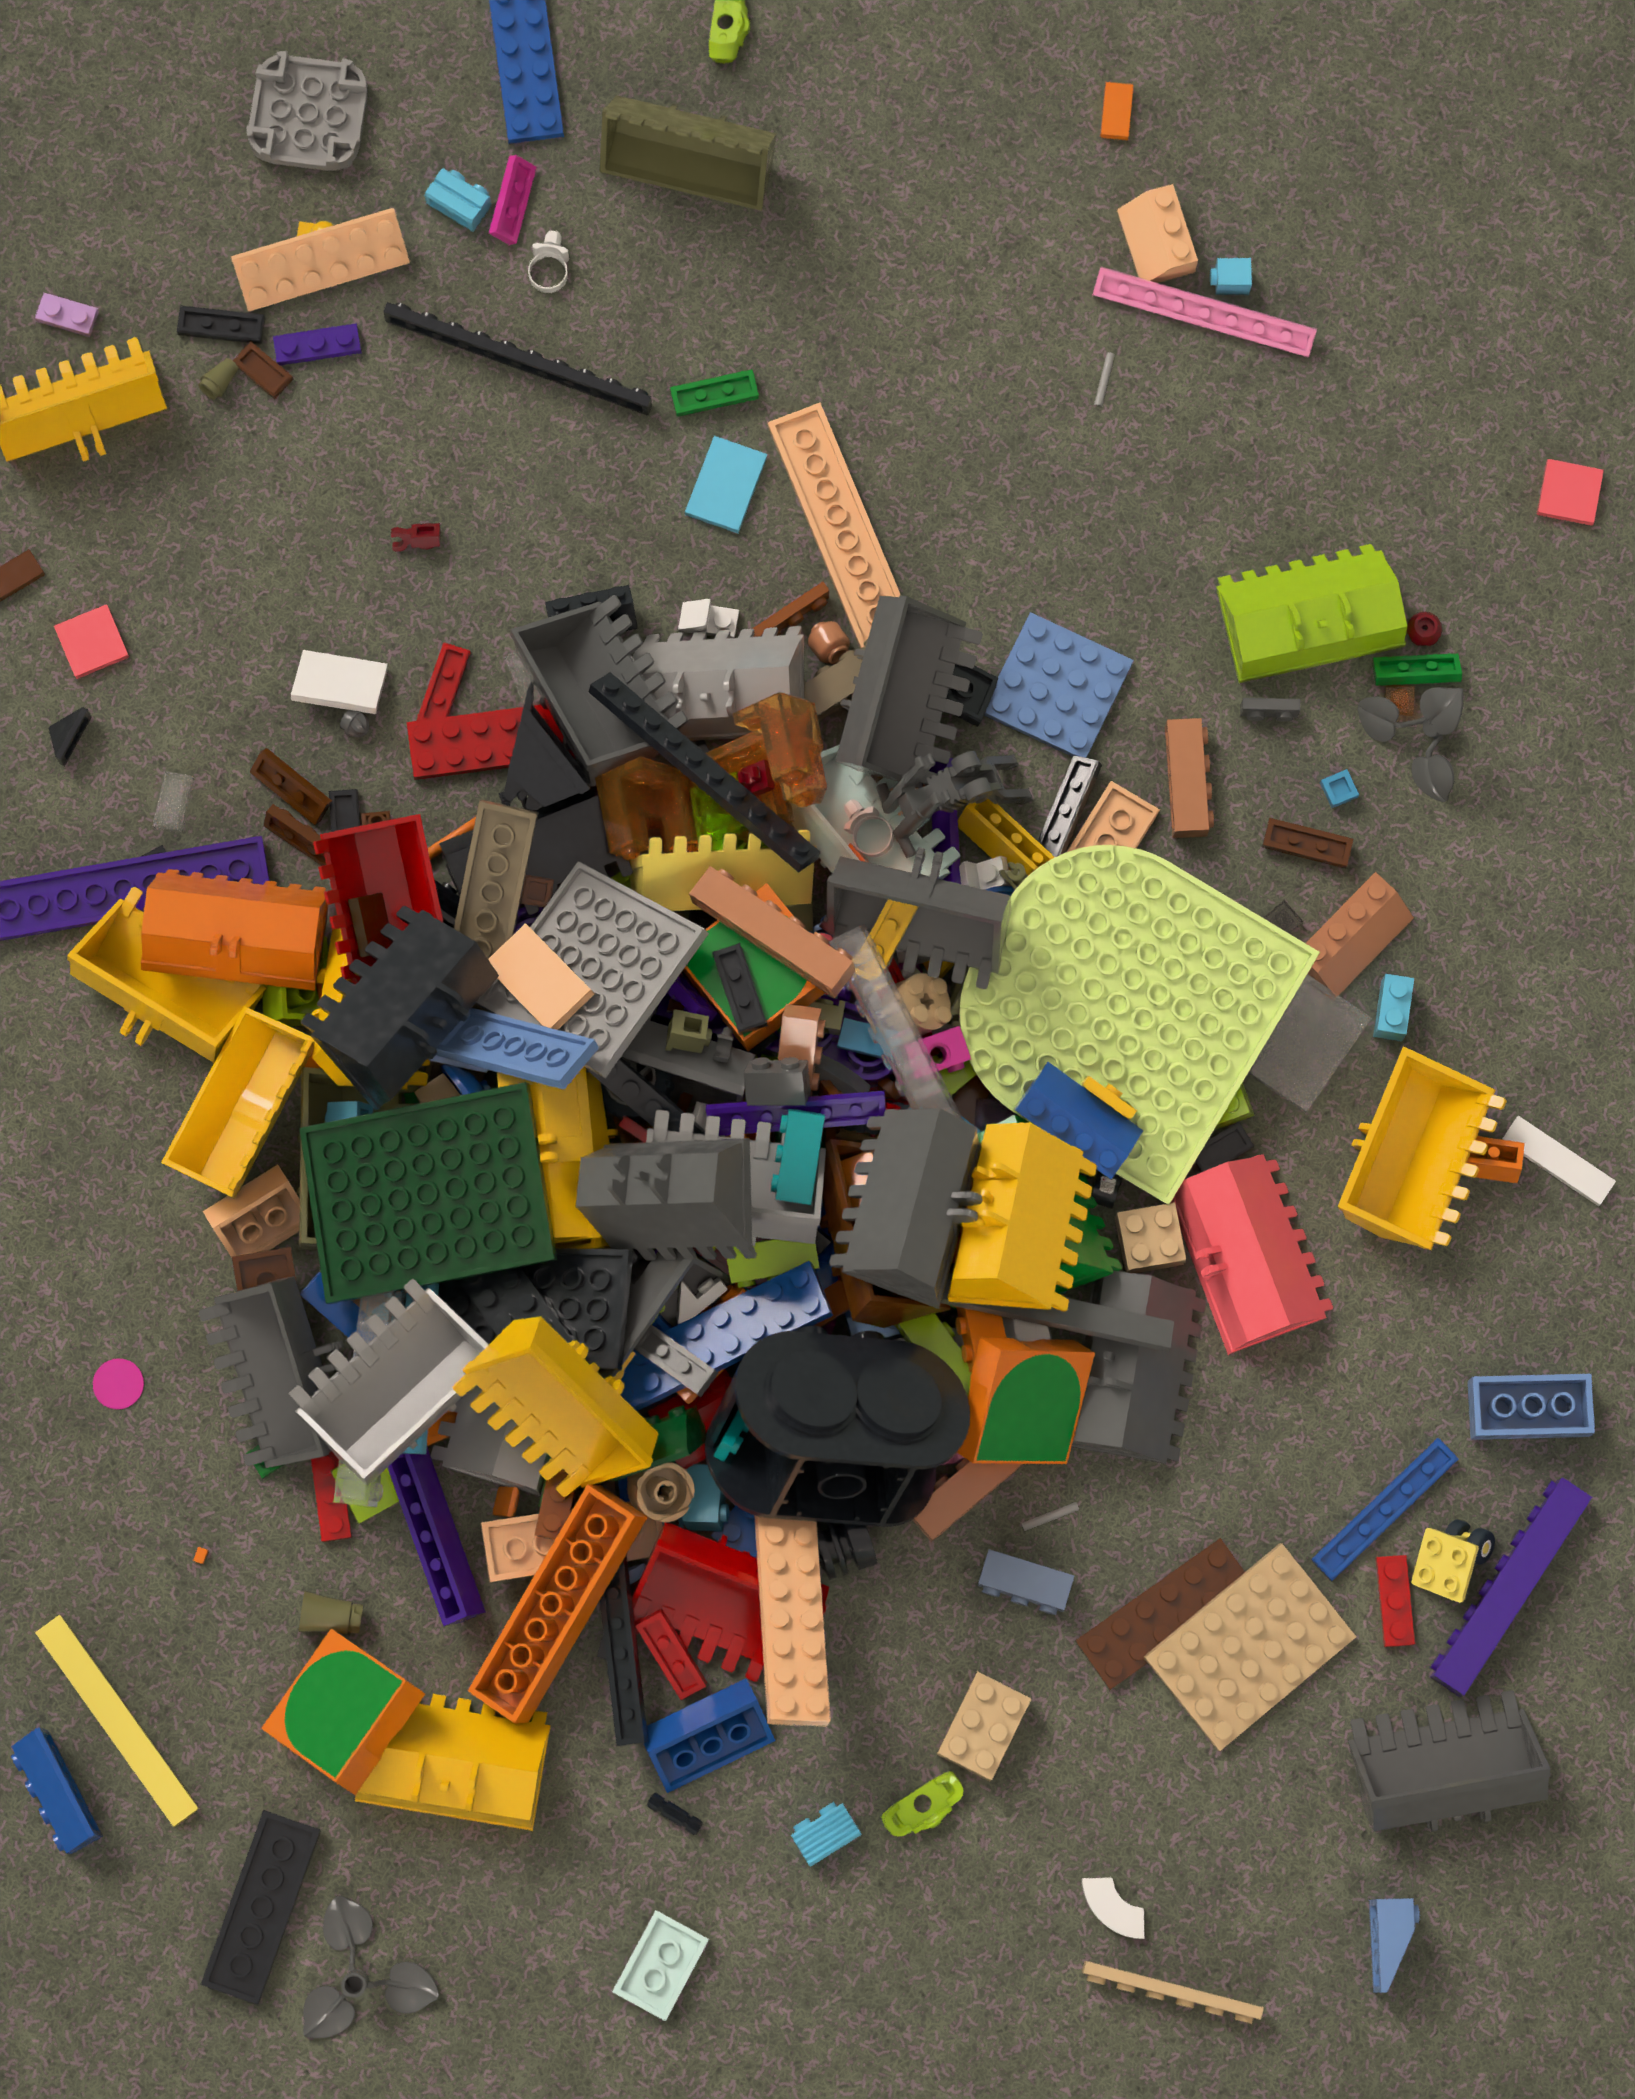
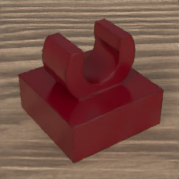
M761 760L737 772L739 782L756 797L775 789L770 761Z

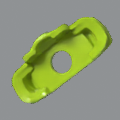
M715 0L709 38V57L716 63L733 62L737 57L739 46H743L744 39L749 33L750 21L748 20V8L745 6V0ZM723 16L733 18V25L728 29H721L718 26V21Z
M949 1771L935 1777L908 1794L882 1814L881 1818L885 1828L893 1836H905L912 1831L918 1833L921 1830L937 1827L941 1820L953 1810L952 1806L963 1796L964 1791L960 1780L953 1772ZM919 1795H927L931 1800V1806L925 1812H919L914 1807V1800Z

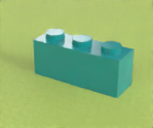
M789 1109L788 1115H782L779 1132L785 1133L783 1145L777 1144L775 1162L780 1163L779 1175L773 1174L770 1192H776L775 1200L811 1205L824 1125V1114Z

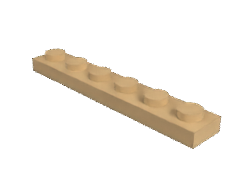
M1084 1961L1082 1973L1088 1975L1087 1981L1102 1985H1105L1106 1980L1118 1982L1117 1989L1134 1993L1135 1987L1147 1990V1997L1164 2001L1165 1995L1177 1998L1175 2004L1193 2008L1194 2003L1205 2005V2012L1223 2016L1224 2011L1235 2013V2020L1252 2024L1253 2018L1261 2020L1264 2009L1256 2005Z

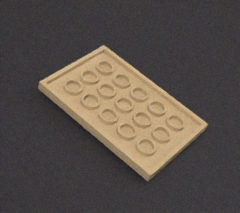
M1279 1543L1147 1653L1144 1659L1215 1748L1221 1751L1355 1639L1356 1635L1285 1546Z

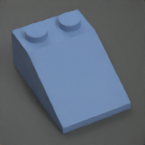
M1413 1898L1369 1900L1373 1992H1388L1415 1930L1414 1923H1419V1907L1414 1905Z

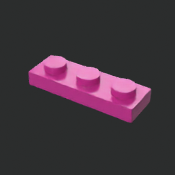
M512 155L508 158L489 234L508 245L517 244L537 168L518 155Z

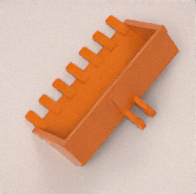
M168 869L166 873L158 872L155 879L147 887L141 930V970L315 991L329 908L324 896L326 888L316 886L313 890L301 889L302 885L290 884L288 888L278 887L275 881H265L263 885L253 884V879L241 878L239 882L228 881V876L217 875L214 879L204 878V873L192 872L190 876L179 875V870Z

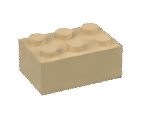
M977 1672L936 1755L989 1782L992 1781L1031 1698Z

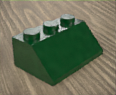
M682 1405L668 1411L669 1415L660 1418L659 1414L646 1418L645 1420L659 1433L652 1454L653 1462L651 1466L610 1479L611 1482L689 1456L705 1443L707 1431L697 1407L694 1406L686 1409Z

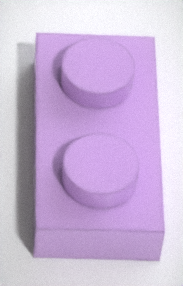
M44 293L35 320L39 323L90 337L99 311L92 306Z

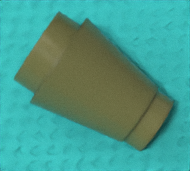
M225 358L224 361L200 377L201 381L198 387L204 395L212 400L222 397L239 368L234 361Z

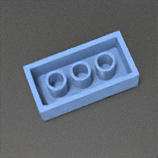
M1591 1374L1474 1376L1467 1381L1471 1440L1589 1437L1595 1433Z

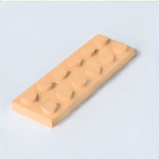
M394 208L231 256L248 312L410 263Z
M539 1514L481 1522L489 1583L530 1577L536 1574L555 1541L535 1536ZM647 1518L627 1552L628 1561L649 1558L663 1527L662 1522Z

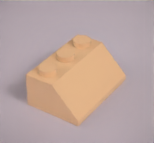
M1173 184L1146 191L1117 209L1138 278L1159 283L1195 273L1198 259Z
M277 1164L242 1186L235 1199L226 1196L205 1209L203 1213L232 1257L271 1250L298 1233L300 1198Z

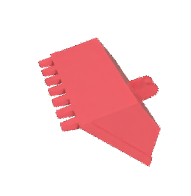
M1264 1154L1229 1161L1185 1179L1170 1202H1175L1180 1230L1228 1355L1327 1318L1325 1312L1333 1309L1329 1298L1320 1300L1316 1288L1324 1286L1321 1275L1311 1277L1307 1265L1315 1263L1313 1253H1301L1298 1242L1306 1240L1304 1230H1293L1289 1219L1297 1217L1296 1209L1294 1206L1284 1207L1280 1196L1289 1192L1285 1183L1275 1184L1271 1173L1280 1170L1278 1162L1276 1160L1266 1161Z

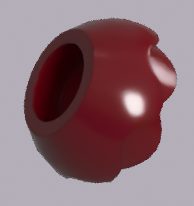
M1426 611L1418 612L1410 618L1407 623L1406 632L1415 645L1432 646L1442 635V624L1436 615ZM1426 626L1427 630H1423L1422 627Z

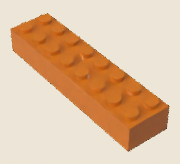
M587 1484L468 1692L513 1723H529L648 1516L601 1485Z

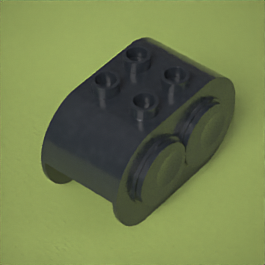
M804 1326L796 1331H783L769 1335L755 1343L744 1355L708 1427L705 1439L706 1461L714 1482L725 1497L734 1505L752 1515L765 1518L880 1527L899 1526L916 1518L928 1504L935 1487L936 1467L950 1460L958 1452L966 1438L970 1424V1406L966 1391L952 1368L939 1356L920 1345L908 1341L885 1339L883 1334L876 1331H862L853 1336L827 1334V1331L819 1326ZM739 1409L741 1417L748 1427V1431L741 1430L739 1434L743 1438L741 1445L735 1454L729 1452L723 1462L713 1455Z

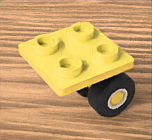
M1458 1519L1453 1520L1448 1525L1445 1533L1433 1528H1426L1411 1583L1456 1602H1464L1474 1564L1482 1565L1486 1563L1493 1553L1495 1546L1494 1534L1483 1528H1477L1472 1533H1469L1470 1524Z

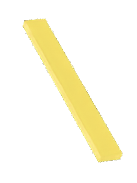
M58 1615L35 1632L173 1827H176L199 1809L63 1617Z

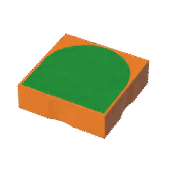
M767 883L756 891L759 899L765 903L767 900L772 901L782 910L780 913L786 917L794 916ZM718 920L705 929L708 932L707 937L682 970L702 996L715 1006L723 1022L733 1030L735 1037L748 1052L781 1027L786 1004L807 1007L825 994L824 991ZM738 943L741 944L768 1025L743 1035L738 1033L712 955L714 951Z
M980 1337L970 1377V1390L968 1394L970 1424L966 1438L957 1453L972 1463L1067 1464L1095 1352L1075 1340L1040 1339L1036 1341H1020L1014 1338Z
M330 1629L261 1729L331 1780L356 1795L381 1759L388 1743L402 1729L425 1696V1693L339 1633Z

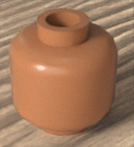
M833 621L819 622L811 629L808 637V646L822 663L836 664L840 662L839 658L849 651L850 639L838 623Z

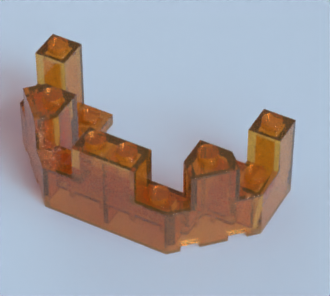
M778 692L733 713L735 725L747 728L753 732L706 753L738 782L737 772L741 771L742 768L761 760H767L775 789L756 797L788 824L795 821L791 803L796 804L797 807L820 804L828 788L821 759L824 745L815 704L782 692ZM638 757L595 777L609 851L611 854L622 856L623 859H634L640 856V852L649 849L647 832L649 829H660L664 853H673L674 839L677 836H686V852H698L699 837L706 835L703 822L724 821L728 819L730 833L736 834L737 839L744 840L745 843H748L749 834L752 833L674 766Z

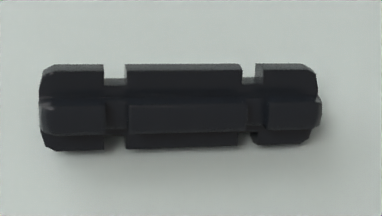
M657 1793L651 1795L647 1802V1806L655 1812H661L660 1815L680 1827L684 1826L685 1830L693 1835L699 1832L703 1825L700 1819L695 1816H689L687 1811L674 1803L664 1801L665 1798Z

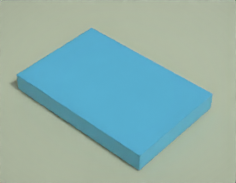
M714 436L685 510V515L739 533L767 460V454Z

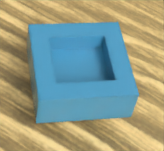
M1347 769L1320 781V785L1331 808L1356 799L1359 796Z

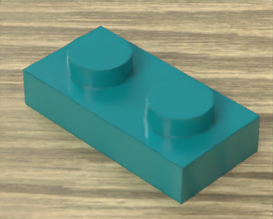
M739 1409L713 1455L723 1462L729 1452L735 1454L743 1441V1438L739 1436L741 1430L748 1431V1427L743 1421Z

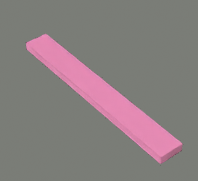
M1100 267L1093 295L1305 357L1310 355L1317 329L1104 267Z

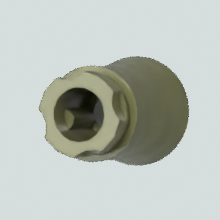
M304 1591L299 1632H329L330 1629H333L337 1633L347 1634V1631L359 1634L363 1605L352 1604V1601L334 1599Z

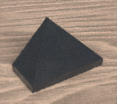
M84 707L48 728L55 757L59 764L63 766L68 762L92 718L88 709Z

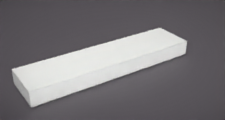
M1520 1116L1516 1117L1502 1140L1525 1143L1524 1157L1597 1206L1601 1205L1616 1182Z

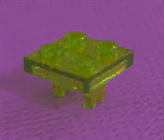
M737 771L729 773L739 782ZM698 786L689 789L698 844L701 835H711L713 843L724 839L725 834H737L748 830Z

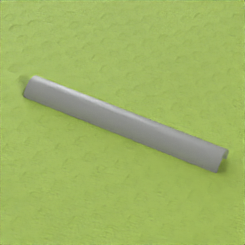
M1108 352L1106 355L1094 405L1101 407L1103 405L1115 356L1113 353Z
M1074 1502L1021 1524L1024 1531L1078 1511L1079 1507L1077 1502Z

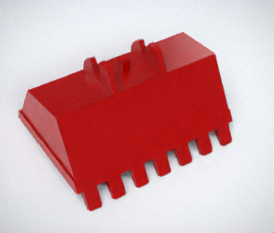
M420 814L320 834L321 840L313 841L315 854L324 853L326 865L319 866L320 877L322 880L330 879L332 890L324 892L326 904L335 903L337 915L329 918L332 930L340 928L343 939L335 942L338 955L346 953L348 965L340 968L342 978H351L354 985L361 978L349 970V966L353 961L358 959L372 967L377 960L371 956L361 957L359 954L348 899L382 892L389 924L402 931L408 926L396 914L402 906H406L417 913H420L423 909L437 920L443 922Z
M665 1522L632 1596L635 1624L638 1620L662 1608L674 1629L680 1631L678 1635L687 1649L693 1636L704 1640L697 1656L699 1660L709 1663L716 1646L727 1650L721 1665L722 1669L731 1673L734 1672L740 1655L751 1659L745 1678L757 1682L764 1666L757 1558L751 1556L748 1551L743 1550L741 1552L726 1546L728 1536L724 1534L716 1542ZM821 1584L822 1609L824 1616L827 1608L825 1604L830 1587Z

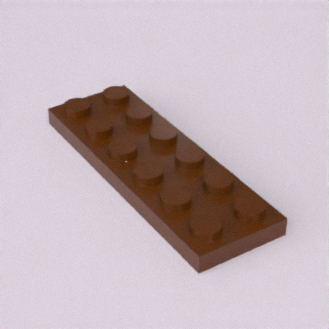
M1219 1538L1075 1640V1642L1107 1688L1111 1690L1148 1663L1144 1659L1147 1653L1245 1573V1571L1222 1539Z

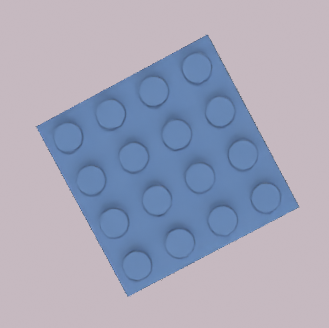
M1030 612L1001 670L997 686L984 716L1072 757L1075 755L1087 758L1134 660Z

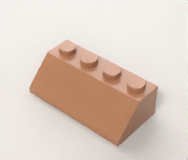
M1376 872L1306 942L1307 945L1320 952L1308 975L1334 999L1414 919L1397 891Z

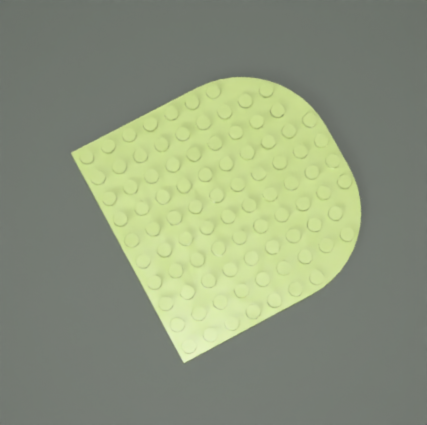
M1094 845L1075 849L1061 854L1038 867L1022 881L1010 896L1012 909L1002 949L999 973L991 972L988 988L981 989L976 987L979 969L968 968L960 998V1028L971 1057L970 1063L981 1082L997 1100L1022 1118L1024 1117L1013 1109L1047 1062L1081 1086L1084 1079L1090 1076L1102 1086L1106 1087L1109 1083L1123 1094L1120 1099L1137 1110L1132 1119L1128 1120L1142 1129L1143 1132L1116 1174L1169 1205L1320 952L1155 854L1137 848L1117 845Z

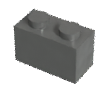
M760 1057L749 1060L744 1071L747 1106L806 1105L811 1094L808 1060H799L795 1057L769 1060L768 1058Z

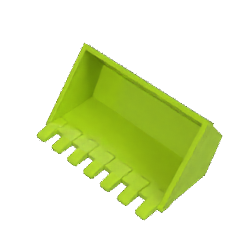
M1372 544L1359 546L1361 555L1352 556L1348 549L1336 551L1338 560L1328 561L1323 554L1313 556L1314 565L1305 567L1301 559L1288 562L1291 570L1284 572L1280 571L1278 565L1265 567L1267 575L1257 577L1254 570L1241 572L1243 581L1233 582L1230 575L1218 577L1220 586H1216L1238 682H1248L1405 647L1407 622L1399 582L1387 563L1382 550L1375 551Z

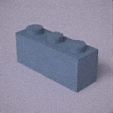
M989 1549L977 1586L983 1588L982 1593L999 1598L1000 1593L1011 1596L1010 1601L1013 1603L1028 1606V1603L1031 1602L1040 1605V1611L1056 1615L1057 1611L1063 1612L1065 1610L1074 1575Z

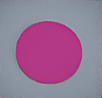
M112 1359L105 1362L98 1368L93 1378V1391L96 1398L104 1406L111 1409H124L133 1405L140 1398L144 1388V1379L140 1369L126 1359Z

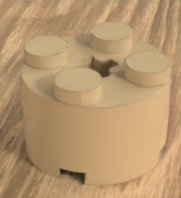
M926 973L915 974L894 984L884 996L883 1012L889 1026L894 1025L901 1032L903 1038H919L941 1028L951 1020V1002L947 992V984L942 978L930 977Z
M672 1461L628 1476L627 1493L633 1507L656 1521L671 1522L679 1519L688 1511V1506L692 1498H694L695 1487L690 1474ZM661 1485H664V1487L661 1488L662 1494L658 1495L657 1491H659V1487Z

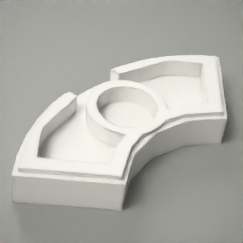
M1082 1878V1887L1086 1901L1095 1916L1105 1926L1126 1937L1145 1939L1144 1908L1131 1906L1122 1900L1115 1890L1113 1878Z

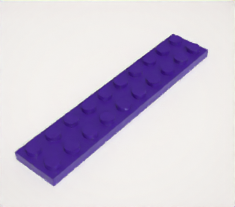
M263 837L245 838L0 881V941L95 925L120 898L125 900L133 887H137L143 892L136 908L144 912L147 887L155 879L158 872L166 873L168 869L179 870V875L190 876L192 872L204 873V878L214 879L217 875L228 876V881L239 882L241 878L253 879V884L263 885L265 881H270Z

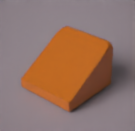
M499 1487L492 1512L493 1515L502 1518H514L521 1494L520 1490L516 1487Z

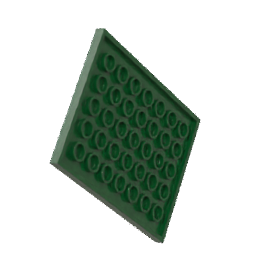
M524 1082L299 1128L326 1304L405 1290L404 1285L411 1279H414L420 1286H427L557 1260L529 1083Z

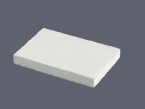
M303 650L291 692V701L376 714L388 671V664Z

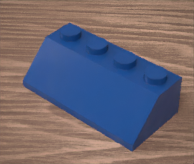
M1049 1062L1045 1064L1013 1109L1037 1127L1084 1151L1083 1157L1097 1165L1096 1170L1109 1179L1113 1178L1143 1132L1134 1123Z
M745 1678L648 1725L649 1742L644 1743L666 1792L669 1793L774 1742L775 1738Z
M38 1727L11 1746L15 1754L11 1755V1758L19 1771L24 1770L28 1778L25 1785L33 1798L37 1796L42 1805L38 1809L46 1825L51 1823L56 1832L52 1837L60 1851L65 1850L66 1854H73L102 1838L103 1835L50 1732Z

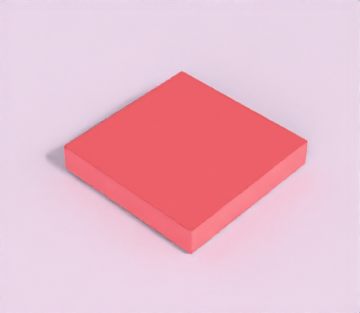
M1548 459L1545 466L1537 515L1593 526L1604 470Z
M107 604L54 626L76 679L129 658Z

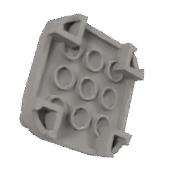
M276 51L277 55L268 58L262 65L259 64L255 73L256 84L249 126L247 125V137L253 154L262 161L278 165L326 171L349 168L360 149L368 99L366 77L353 64V61L342 58V62L289 56L287 51Z

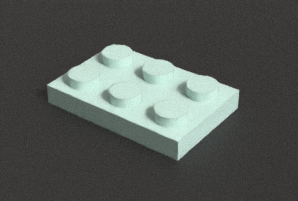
M656 1910L612 1992L666 2021L709 1939Z

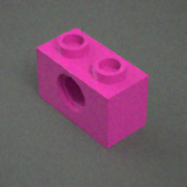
M960 1026L900 1046L910 1078H920L921 1083L937 1078L936 1072L947 1068L948 1073L965 1068L963 1062L971 1060ZM934 1047L939 1048L943 1054L939 1064L934 1063L930 1058V1052Z

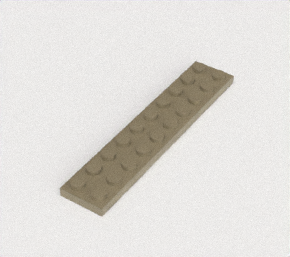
M480 800L454 929L476 941L489 959L514 935L538 812ZM475 1003L472 1007L474 1009L486 1011L485 1009L481 1008L477 1003ZM430 1061V1065L426 1066L425 1071L428 1074L427 1083L442 1074L440 1066L443 1063ZM466 1069L479 1082L485 1079L486 1073Z

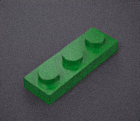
M753 369L670 387L676 417L759 399Z
M1458 653L1373 657L1372 668L1376 686L1461 682L1462 669Z

